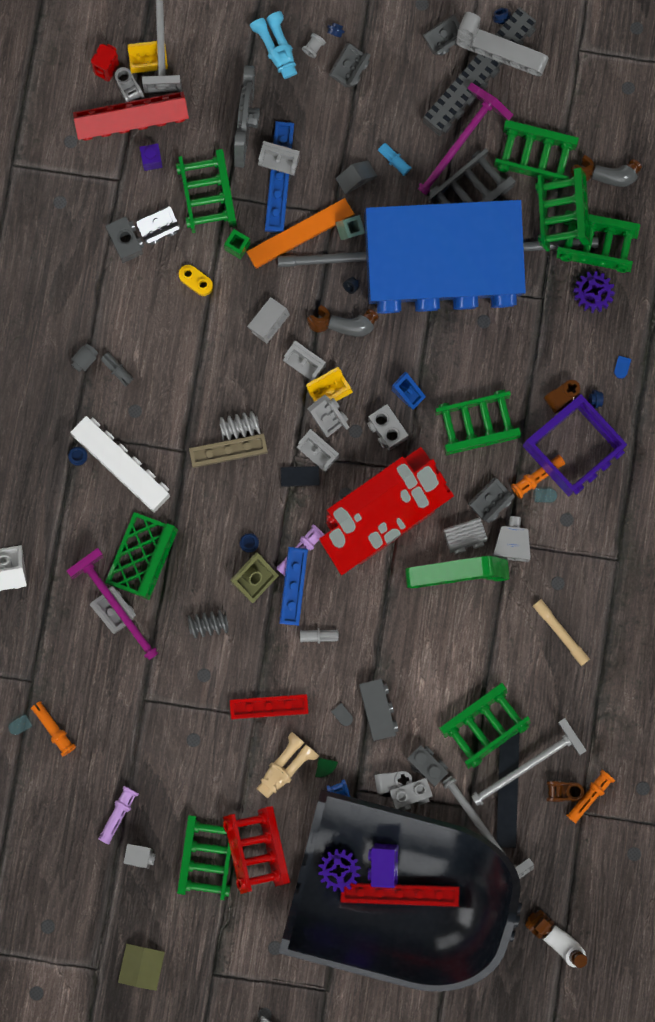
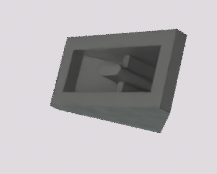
M367 160L351 164L336 177V181L346 195L378 176Z

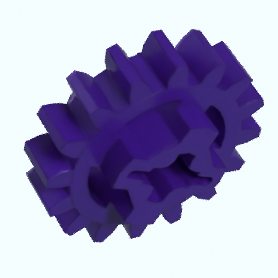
M595 271L594 275L591 276L590 272H587L586 278L580 276L581 282L576 281L575 285L578 288H574L573 293L578 295L574 297V300H580L578 306L584 305V311L590 308L591 313H594L595 309L600 313L602 307L607 309L608 303L613 302L611 297L615 295V292L611 290L614 288V284L609 285L611 279L607 278L605 280L604 273L598 276L597 271ZM587 283V289L582 291V287ZM594 289L595 292L598 291L597 295H595L594 293H590L591 290ZM607 293L606 298L601 301V295Z
M335 849L334 855L328 852V859L322 857V860L325 862L324 865L319 864L323 871L319 872L318 875L324 876L321 883L327 882V889L333 886L334 892L338 888H340L341 892H344L345 887L349 890L352 889L351 883H358L355 877H361L357 873V870L361 869V867L356 866L359 860L352 859L353 853L347 856L346 850H343L340 854L339 850ZM342 858L347 859L351 865H345ZM334 859L333 866L327 869V866L330 863V861ZM338 865L341 868L348 869L342 872L340 877L338 873H331V871L338 869ZM348 873H352L351 878L345 883V877ZM328 876L335 877L338 884L332 882Z

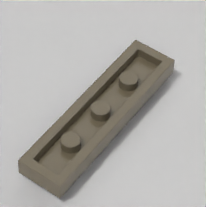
M264 434L189 448L193 468L268 453Z

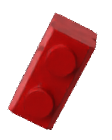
M100 44L96 51L97 54H94L91 59L94 74L108 82L119 67L117 49L110 44Z

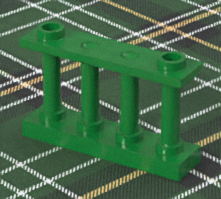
M510 120L505 121L503 132L508 136L502 160L497 158L495 160L494 167L501 172L512 171L538 178L537 175H542L544 180L551 182L569 179V176L564 175L569 152L576 150L578 137ZM517 136L524 137L526 140L520 164L509 162L514 139ZM535 141H540L544 144L538 169L527 166L532 145ZM554 145L562 148L556 173L545 171L551 146Z
M223 149L216 150V156L213 159L183 164V158L179 156V163H176L177 173L182 174L189 213V217H185L187 228H191L192 233H196L195 225L224 220V222L228 221L229 227L237 226ZM213 166L219 168L220 174H217L216 177L186 181L185 171ZM218 184V186L222 185L223 192H220V195L190 200L188 189ZM221 202V204L225 203L226 210H223V213L193 218L191 207Z
M575 168L574 176L570 179L546 183L542 175H537L538 183L535 184V188L539 195L541 234L538 235V241L540 246H543L548 252L550 251V242L571 238L579 239L583 245L590 244L587 179L582 168ZM569 186L575 187V193L572 196L547 200V190ZM571 203L576 205L574 213L548 217L549 207ZM574 220L577 222V228L573 231L549 235V225Z
M566 210L565 214L574 213V211ZM589 214L590 244L584 245L583 251L573 250L574 238L566 239L564 248L558 247L556 258L564 262L574 261L615 269L621 273H631L633 261L628 260L631 240L633 238L638 239L641 224ZM575 220L563 223V225L568 226V231H573L577 228ZM595 231L605 233L601 255L590 253ZM613 235L624 237L620 259L609 257Z
M499 390L491 396L452 405L449 403L438 405L439 408H436L435 414L436 416L443 415L449 439L448 444L444 447L446 456L521 437L520 428H514L511 424L505 399H510V391ZM497 401L504 424L503 431L498 433L495 430L493 431L487 407L488 403ZM480 406L486 430L485 436L477 437L475 435L468 408ZM461 410L467 433L466 440L460 442L456 439L450 412Z
M503 683L439 728L444 738L448 736L453 737L468 757V760L465 761L468 769L470 767H477L481 764V759L518 732L520 734L525 732L529 728V724H531L528 716L522 720L506 700L507 688ZM495 702L500 703L516 724L508 731L503 728L490 711V706ZM480 713L485 715L500 735L491 743L474 721V717ZM464 724L469 726L484 746L476 754H474L459 734V728Z
M188 815L177 894L186 895L187 891L196 890L221 894L220 900H225V896L229 897L230 885H227L231 859L229 841L228 847L197 843L194 840V836L199 831L227 835V832L223 826L202 824L200 821H197L196 816ZM203 851L225 854V866L196 863L194 860H191L192 852ZM196 870L224 874L222 886L192 882V880L188 879L189 872Z

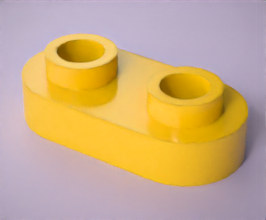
M192 265L181 267L179 279L183 284L200 296H206L212 292L213 283L209 277ZM190 271L192 274L187 277L185 272ZM205 282L207 285L202 288L200 283Z

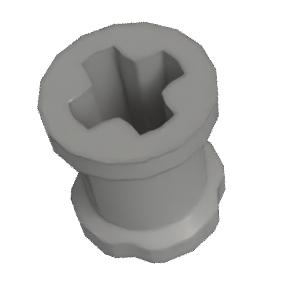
M312 33L310 41L306 46L302 47V50L308 56L316 58L317 51L326 42L319 35Z

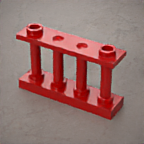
M273 806L259 809L258 816L236 820L235 814L223 817V827L227 832L237 877L236 885L240 890V894L251 892V885L273 881L276 887L290 883ZM261 824L262 835L240 839L238 827ZM265 843L267 854L249 858L244 857L242 847ZM264 862L270 863L271 873L249 878L247 866Z

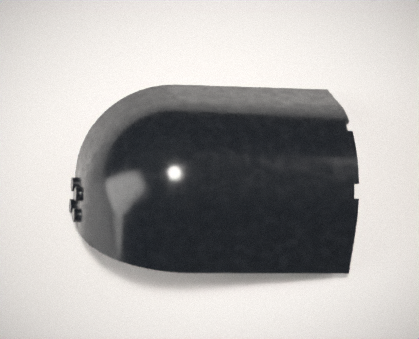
M321 789L279 954L422 991L442 992L461 989L481 981L493 972L503 959L509 942H513L516 931L513 929L518 927L520 915L517 914H520L522 902H519L520 879L514 865L502 850L488 839L469 829ZM375 843L398 845L397 884L460 887L459 907L341 903L340 888L334 892L333 886L327 889V882L321 883L324 876L318 875L319 872L323 871L319 864L324 865L325 862L322 860V857L328 859V852L334 855L335 849H338L340 854L343 850H346L347 856L353 853L352 859L359 860L356 866L361 867V869L357 870L361 877H355V880L358 883H371V880H368V870L371 868V861L368 860L369 849H372ZM342 858L345 865H351L347 859ZM334 859L330 861V863L327 866V869L333 866ZM338 865V869L331 871V873H338L340 877L341 873L348 869L341 868ZM348 873L345 877V883L351 878L352 873ZM328 876L332 882L338 884L335 877Z

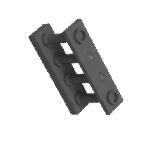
M485 148L482 152L480 150L477 151L469 163L440 187L435 186L429 192L428 201L431 203L437 199L441 204H449L450 202L442 193L451 187L465 203L474 202L457 183L464 175L483 195V199L480 202L497 201L514 187L516 181L511 176L505 179L497 173L485 159L488 155V150ZM478 163L497 183V188L493 191L488 190L471 171Z

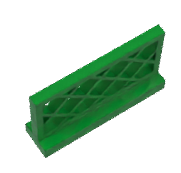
M134 512L105 583L150 600L178 529L171 524H165ZM137 518L144 520L146 525L145 528L136 531L134 526ZM156 526L163 527L161 535L153 537L151 528ZM148 530L151 539L141 543L138 534ZM136 536L139 545L129 549L127 544L129 538ZM153 542L155 546L154 552L146 555L143 546ZM141 548L144 557L134 561L131 552ZM129 554L132 562L122 566L120 563L121 556ZM146 560L148 564L147 569L139 573L136 564ZM134 566L137 574L127 578L124 569ZM121 571L124 580L118 583L113 582L114 574ZM139 578L140 586L138 591L130 587L129 581Z

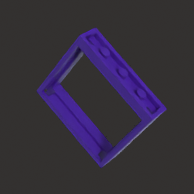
M582 394L523 444L525 450L568 497L573 493L577 495L585 488L583 484L587 481L591 483L598 477L596 473L600 470L604 472L611 465L610 461L612 459L618 460L625 453L623 450L627 446L626 442ZM578 409L614 450L572 485L541 452L536 444Z

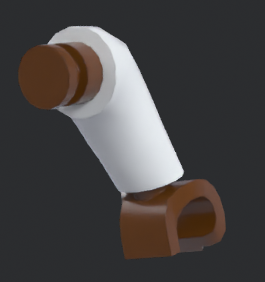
M539 910L528 917L525 927L537 938H542V940L550 945L569 966L582 968L587 964V957L581 945L565 931L555 925L552 926L554 921L544 912Z

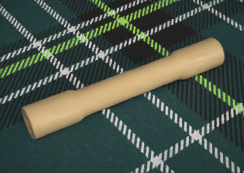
M541 599L533 605L534 609L562 640L576 661L581 666L588 662L590 658L567 633L544 601Z

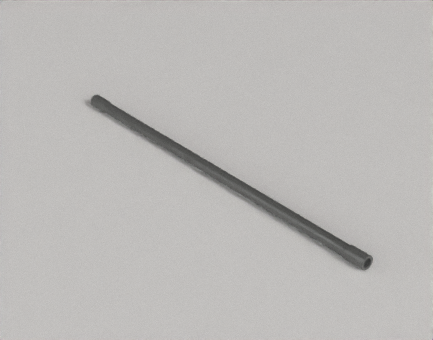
M593 237L591 248H598V237ZM566 239L550 242V250H556L558 247L564 248ZM573 239L572 248L583 249L584 245L580 240ZM539 241L523 242L524 251L545 250L543 246H540ZM366 252L303 256L287 255L278 256V267L367 260Z

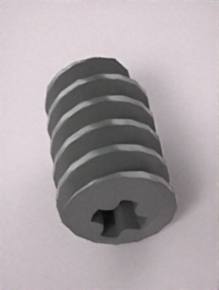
M218 610L217 616L211 611L209 617L204 612L201 619L198 614H195L194 620H192L190 615L187 616L190 635L193 634L195 639L198 638L199 632L202 637H205L206 631H208L210 636H213L214 630L218 635L221 634V629L226 634L229 631L226 610L225 615L222 614L221 610Z

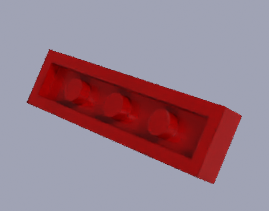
M307 694L230 700L231 720L308 714Z

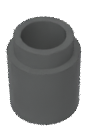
M89 344L82 346L71 358L73 362L71 366L78 372L81 370L85 372L97 359L98 352Z

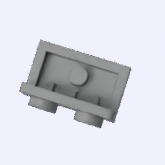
M323 395L307 408L323 434L329 437L341 426L346 430L350 428L346 423L348 418L342 411L339 412L338 408L340 406L334 398L330 400L326 395Z
M113 586L108 588L129 618L133 620L136 616L133 608L123 600L118 590H115ZM103 594L91 602L90 606L113 634L126 626Z
M426 778L390 791L394 808L402 811L411 809V804L416 802L419 805L430 802L429 798L433 796Z

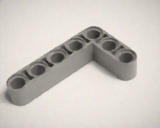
M465 12L457 33L456 43L458 46L532 75L542 76L549 59L547 55L479 29L481 18L474 13Z

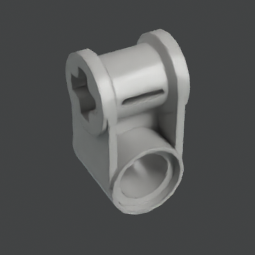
M126 67L117 69L115 80L124 101L130 102L138 98H144V94L131 71ZM121 75L129 77L126 81L119 80Z
M406 771L374 775L377 795L390 793L391 790L402 787L403 784L398 783L401 775H405L406 778L409 777L406 785L412 783L411 775Z

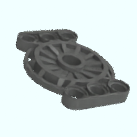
M245 65L243 87L240 96L234 144L235 167L240 168L245 167L250 127L258 128L260 108H252L255 90V66Z

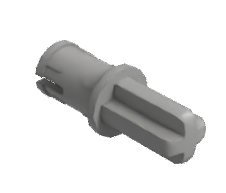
M320 628L318 630H300V642H318L320 644V642L338 641L339 639L338 630H320Z

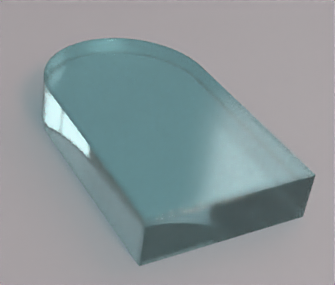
M535 489V502L552 503L557 498V493L553 489Z
M25 714L10 723L9 731L11 734L18 735L32 727L27 715Z

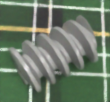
M250 411L249 417H247L246 413H243L242 419H240L238 414H235L234 420H232L231 416H228L227 422H225L223 417H220L219 423L223 441L224 436L231 440L232 434H234L236 439L239 438V433L246 437L247 431H249L251 436L254 435V430L261 434L258 417L255 416L253 411Z

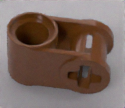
M568 380L560 387L548 393L544 400L556 414L579 396L580 385L575 380ZM569 386H570V388H574V387H575L574 393H573V392H569V393L567 392Z
M547 782V802L578 801L584 794V789L579 783ZM570 788H579L580 796L572 797L569 793Z

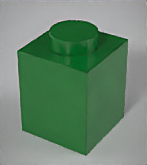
M233 229L224 244V249L241 260L251 244L250 238Z

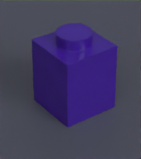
M158 144L140 147L144 171L163 168Z

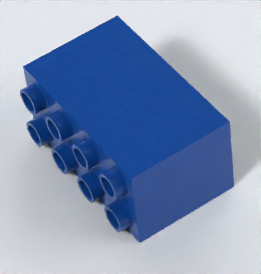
M521 200L370 207L365 209L369 304H377V314L400 313L402 311L401 303L415 302V312L438 311L440 309V301L453 300V310L476 309L478 307V299L491 298V308L514 307V305H517V297L526 293Z

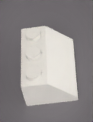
M22 545L1 548L0 591L27 586Z

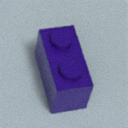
M375 843L368 853V860L371 861V868L368 870V880H371V887L395 888L398 883V845Z

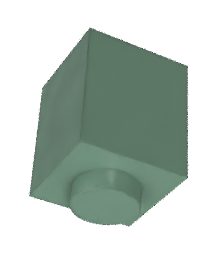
M360 215L335 222L341 240L365 233Z

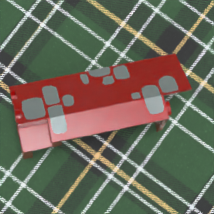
M422 447L405 458L402 456L327 509L326 524L331 531L319 538V541L341 576L357 564L361 565L431 516L435 513V509L454 497L451 490L447 487L443 475L436 468L434 459L431 460Z

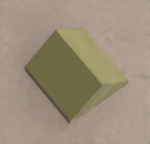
M256 552L234 575L230 582L251 603H254L279 575Z
M126 944L118 983L157 991L165 952Z

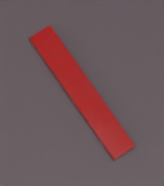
M351 883L352 889L349 890L345 887L344 892H341V903L459 907L460 887L397 884L395 888L371 887V883Z

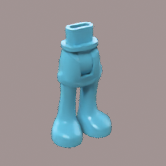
M277 11L269 15L266 21L264 18L253 21L250 24V28L262 38L269 53V59L277 67L278 73H282L283 78L287 79L297 74L295 69L296 63L292 53L293 48L288 44L281 29V23L284 19L282 11ZM267 24L276 38V41L279 45L277 47H275V44L269 34Z

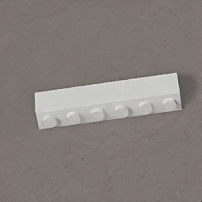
M86 416L70 432L71 435L155 513L170 497L168 493L169 488L162 482L158 484L154 480L156 476L150 470H143L140 467L142 463L135 456L131 458L126 454L128 450L121 443L117 445L113 441L114 437L107 430L103 432L99 428L101 425L93 417L89 419Z

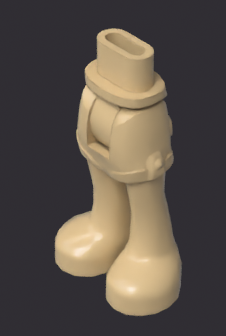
M293 732L288 736L289 744L274 763L272 762L269 765L264 779L260 780L261 784L256 788L266 798H269L273 792L276 794V790H279L286 783H290L291 777L305 761L315 760L319 757L311 747L305 744L299 754L285 769L283 766L305 743Z

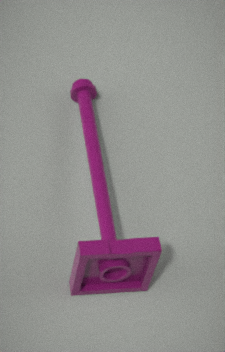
M472 82L467 89L482 102V107L425 183L419 184L418 190L426 196L431 191L430 187L488 111L493 110L508 121L513 116L496 97Z
M97 548L69 568L67 573L72 580L83 572L90 576L146 652L144 657L151 660L158 655L157 648L152 649L93 569L94 564L103 558V554Z

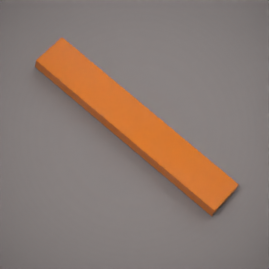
M344 198L246 251L255 269L336 226L335 222L354 216V212Z

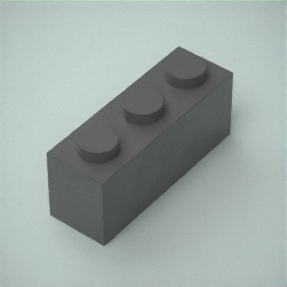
M382 679L359 684L373 742L396 737V732L399 730L396 720L392 721L391 713L394 710L392 702L387 701L386 694H389L387 683H383Z

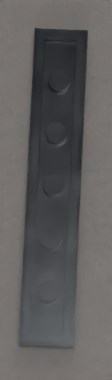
M519 732L499 746L498 781L519 767ZM518 778L498 790L496 842L502 848H516Z

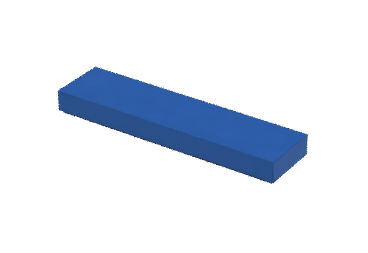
M288 547L279 624L299 626L308 549Z

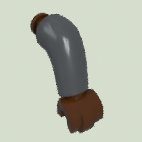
M584 155L581 163L584 167L578 164L571 167V174L574 176L575 168H582L586 174L587 181L592 176L593 180L604 184L627 187L637 180V173L641 170L642 166L637 160L632 159L629 164L622 165L616 169L599 165L594 167L592 159Z
M320 305L318 314L323 318L309 315L307 323L315 332H324L330 329L349 336L363 337L373 331V324L378 320L379 316L372 309H368L363 316L358 315L353 319L334 315L330 317L329 311Z

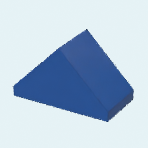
M404 372L392 385L391 391L412 410L426 397L407 372Z

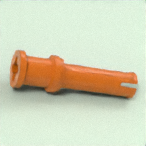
M560 455L550 460L557 469L565 465V461ZM540 467L531 475H524V478L516 484L513 483L511 488L516 496L521 499L529 490L536 489L537 484L549 475Z
M41 701L36 703L40 711L33 705L31 710H33L52 736L51 742L58 746L61 756L64 757L72 752L76 745L70 742L66 736L67 732L58 727Z
M604 770L600 771L601 774L594 783L591 782L589 784L590 789L570 813L566 815L575 824L597 797L605 794L604 791L610 783L615 782Z

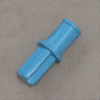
M387 143L380 146L378 151L390 162L389 165H393L403 176L411 170L412 167L400 157V153L397 154Z

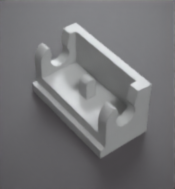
M263 141L258 166L294 176L300 158V151Z
M270 297L247 327L255 336L267 344L290 314L286 307Z
M297 341L293 342L283 359L285 363L310 381L317 379L326 367L324 360Z
M311 429L299 441L297 446L298 450L324 472L339 458V453Z

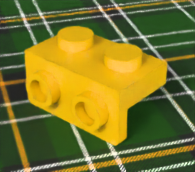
M157 41L128 44L131 73L158 70ZM165 47V69H168L167 54Z
M339 367L306 384L309 395L314 402L323 395H326L330 400L334 398L338 401L353 393Z

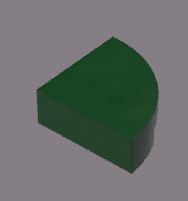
M319 758L315 777L322 778L328 776L336 769L338 762Z

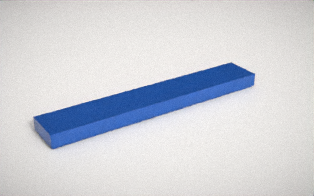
M276 121L273 144L292 149L294 123ZM272 169L270 173L265 232L281 233L284 231L289 174Z

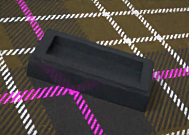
M319 466L281 467V487L319 486Z

